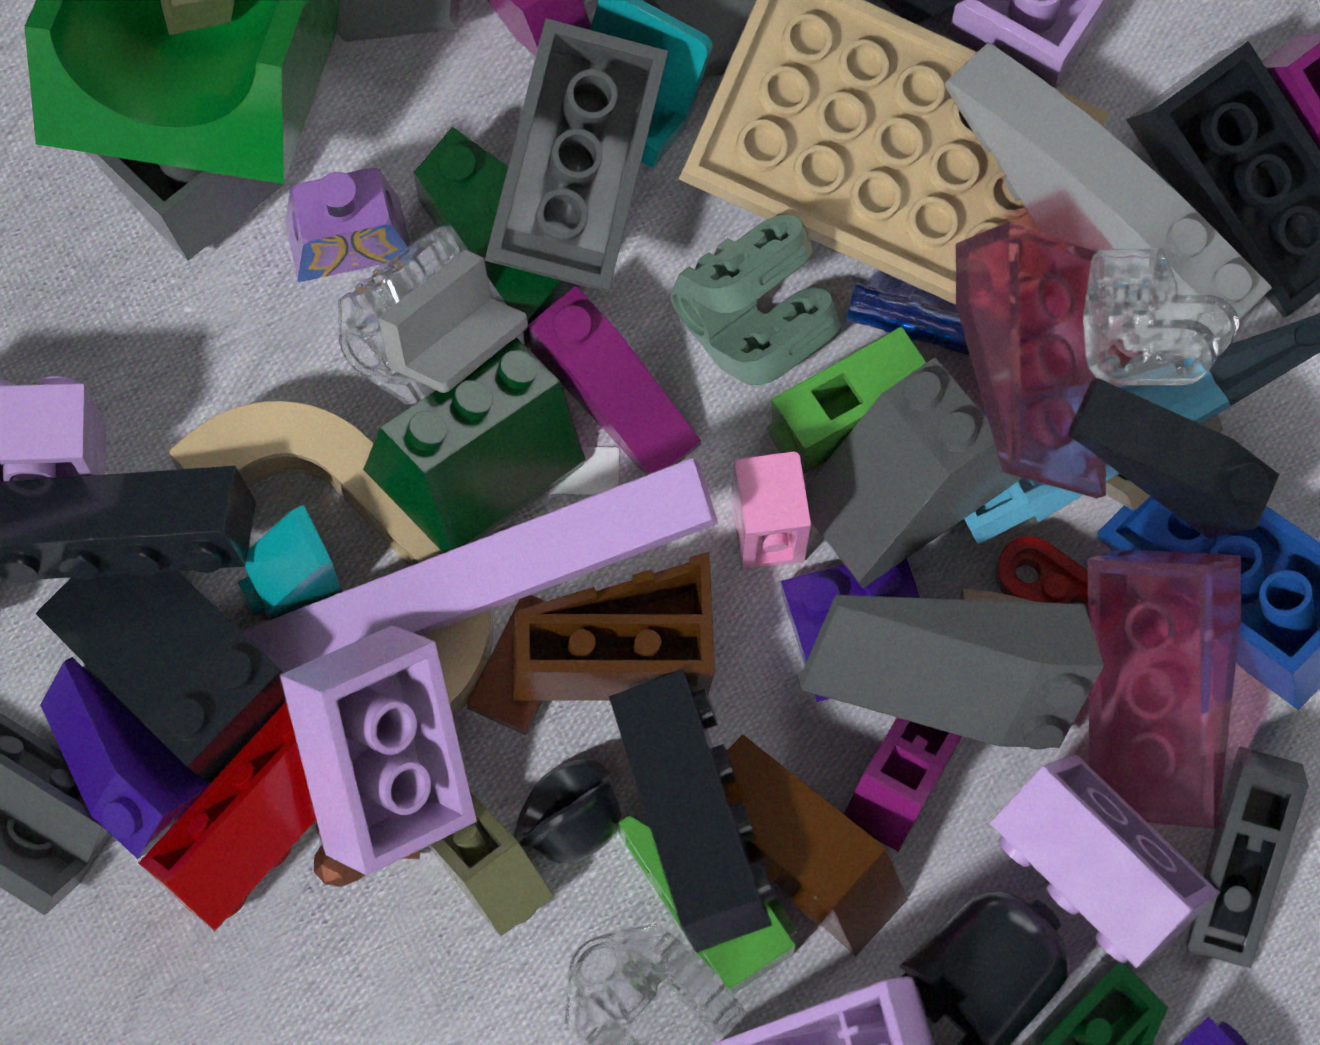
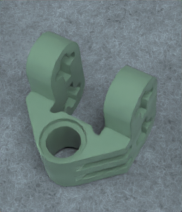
M778 215L758 224L737 241L727 238L718 245L714 255L708 252L698 260L695 269L688 267L679 273L670 296L677 315L720 369L749 385H763L780 378L832 339L841 327V318L832 295L827 290L821 288H808L798 291L767 314L757 309V299L802 267L812 254V245L803 222L793 215Z

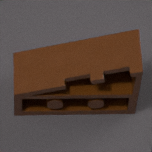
M710 552L692 556L688 563L656 573H653V570L650 569L634 574L632 580L597 591H595L594 587L517 610L515 613L512 635L513 701H610L609 696L682 669L694 692L705 688L709 694L715 674Z
M742 734L727 750L737 782L728 784L726 787L732 804L740 801L744 802L752 822L756 839L745 843L751 862L763 859L772 884L775 882L790 896L793 903L808 918L822 925L856 957L908 900L887 848Z

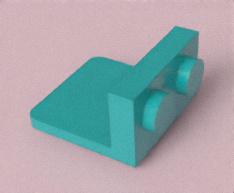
M598 0L590 30L668 51L641 160L645 165L654 168L687 127L713 44L706 34L642 0Z

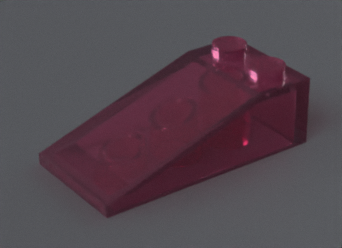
M1010 221L956 243V306L1002 472L1096 499L1106 496V463L1067 435L1091 380L1097 378L1104 380L1101 253Z
M1117 549L1087 559L1088 617L1104 664L1089 693V767L1147 823L1214 829L1219 825L1241 623V555Z

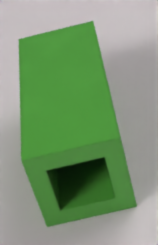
M902 327L894 330L772 398V424L767 427L772 442L779 453L797 452L800 455L802 470L804 474L830 458L883 392L923 366L926 361Z

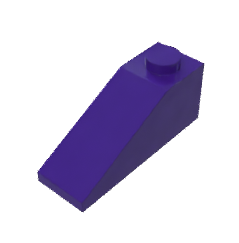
M73 657L63 662L40 706L90 815L134 857L139 859L148 853L210 784L188 768L123 703Z

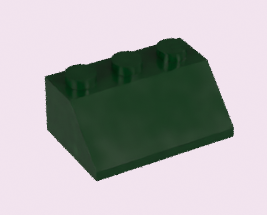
M516 337L450 391L442 393L436 390L379 428L363 470L443 553L479 540L581 468L586 459L560 381Z

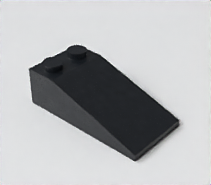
M1249 41L1218 52L1132 114L1126 121L1158 170L1173 188L1272 287L1265 296L1283 317H1288L1320 293V150Z
M178 571L158 572L155 575L145 577L121 574L97 576L91 580L70 578L35 613L188 768L209 784L212 783L287 701L280 677L284 672Z

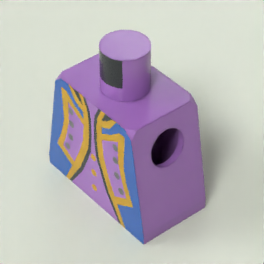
M367 168L349 173L332 172L321 179L299 183L290 188L285 225L298 283L413 258L400 198L379 168Z

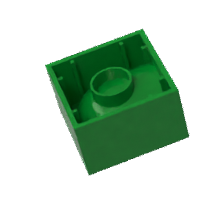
M36 0L24 25L35 142L37 145L284 184L337 33L339 0H235L231 23L169 35L160 0Z

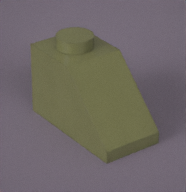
M470 792L477 822L428 846L473 906L502 937L516 925L529 920L538 908L554 896L518 841Z

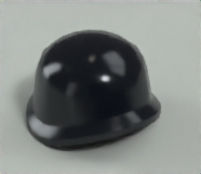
M580 759L560 765L545 774L531 790L520 812L514 832V838L520 846L531 847L550 861L557 863L579 862L601 850L615 835L621 819L620 807L613 789V779L608 770L596 760Z

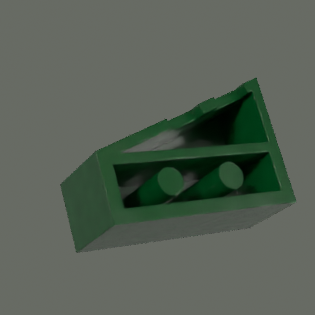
M451 127L413 172L418 201L457 256L464 250L483 257L485 261L508 166L457 129ZM485 261L491 298L526 313L528 324L573 287L577 286L579 288L581 286ZM527 327L516 337L529 349L530 341Z
M1118 960L1098 962L1021 1045H1152L1168 1007L1125 963Z

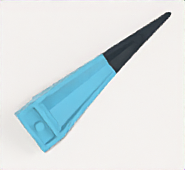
M1320 313L1222 347L1106 380V382L1202 424L1320 353ZM1089 385L981 410L1003 436L1022 479L964 518L977 545L1034 516L1040 522L1119 474V472L1067 435Z

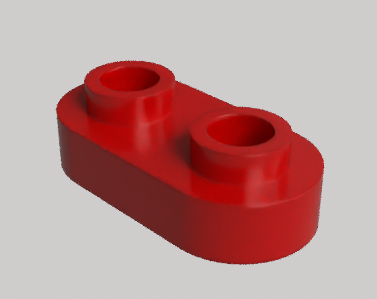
M1026 536L1017 538L1010 542L1001 552L996 565L995 576L998 587L1003 594L1038 603L1071 604L1081 602L1090 610L1089 620L1091 626L1094 627L1095 638L1099 637L1107 629L1114 616L1115 599L1108 585L1049 542L1038 537ZM1023 565L1031 566L1036 570L1038 580L1032 583L1023 582L1018 578L1016 569Z

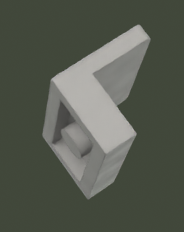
M467 250L456 256L378 317L389 368L442 393L454 388L528 327L526 313L491 298L484 258Z

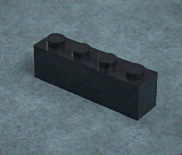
M236 466L0 482V578L3 582L10 581L18 584H29L40 579L73 578L77 580H91L97 576L121 574L145 577L155 575L158 572L194 570L210 573L220 568L245 567L256 500Z
M682 669L609 696L681 928L694 951L698 953L772 926L765 901L776 898V894L763 859L751 862L745 843L756 839V834L744 802L740 801L734 804L731 802L726 785L737 782V778L725 745L721 744L715 747L712 745L707 729L718 726V721L706 689L703 688L694 692Z

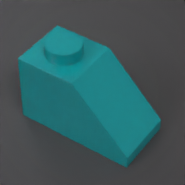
M304 505L291 510L248 549L245 565L248 577L237 581L253 615L256 616L266 611L270 620L342 593L333 563Z

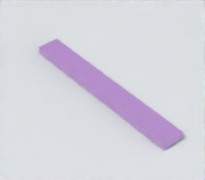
M691 458L241 632L286 673L392 625L423 636L719 523L700 462Z

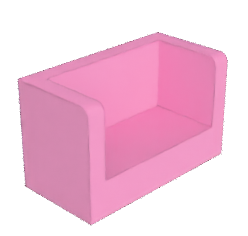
M786 452L734 459L731 503L742 570L804 562L811 522L800 455L797 452Z

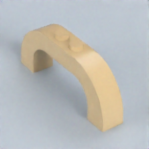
M265 401L246 404L229 409L200 424L168 451L176 470L236 466L248 488L266 477L281 473H303L317 477L333 487L409 566L443 554L363 470L373 442L351 423L327 410L288 401ZM492 610L433 631L425 636V638L435 641L453 718L467 704L489 661L493 640Z

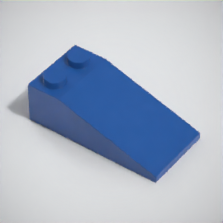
M1151 496L1135 511L1124 505L1097 532L1098 539L1241 668L1297 710H1300L1320 689V542L1268 506H1266L1257 529L1208 539Z

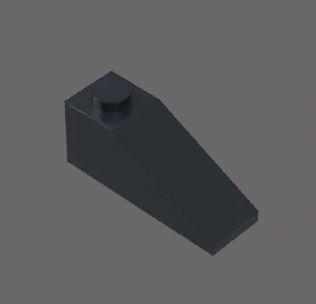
M1100 378L1091 380L1067 432V435L1208 539L1257 529L1280 475L1234 439Z
M1239 746L1220 806L1203 876L1220 893L1192 921L1186 945L1187 951L1251 969L1309 786L1303 764Z

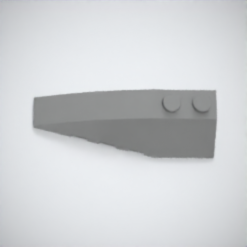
M990 42L981 48L944 84L985 152H992L1007 176L1004 183L1015 201L1021 200L1036 223L1039 228L1036 235L1048 254L1051 252L1055 254L1070 278L1067 285L1077 301L1145 370L1206 352L1272 288L1177 191L1140 157L1089 114Z

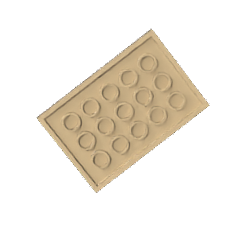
M865 0L755 1L678 178L679 180L765 219L778 215L797 216L803 222L809 239L1017 333L1027 323L1054 254L1053 252L1048 254L1036 235L1039 228L1021 200L1015 201L1004 183L1007 176L992 152H985L944 86L946 81L977 53L976 51ZM1056 89L1104 127L1109 112Z

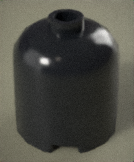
M989 891L980 893L969 900L899 967L905 971L900 978L912 977L915 986L919 987L927 1017L936 1024L945 1016L956 1028L965 1034L957 1043L958 1045H1011L1061 989L1068 978L1070 963L1065 944L1057 932L1062 926L1061 922L1047 905L1036 898H1032L1027 903L1016 895L1000 891Z

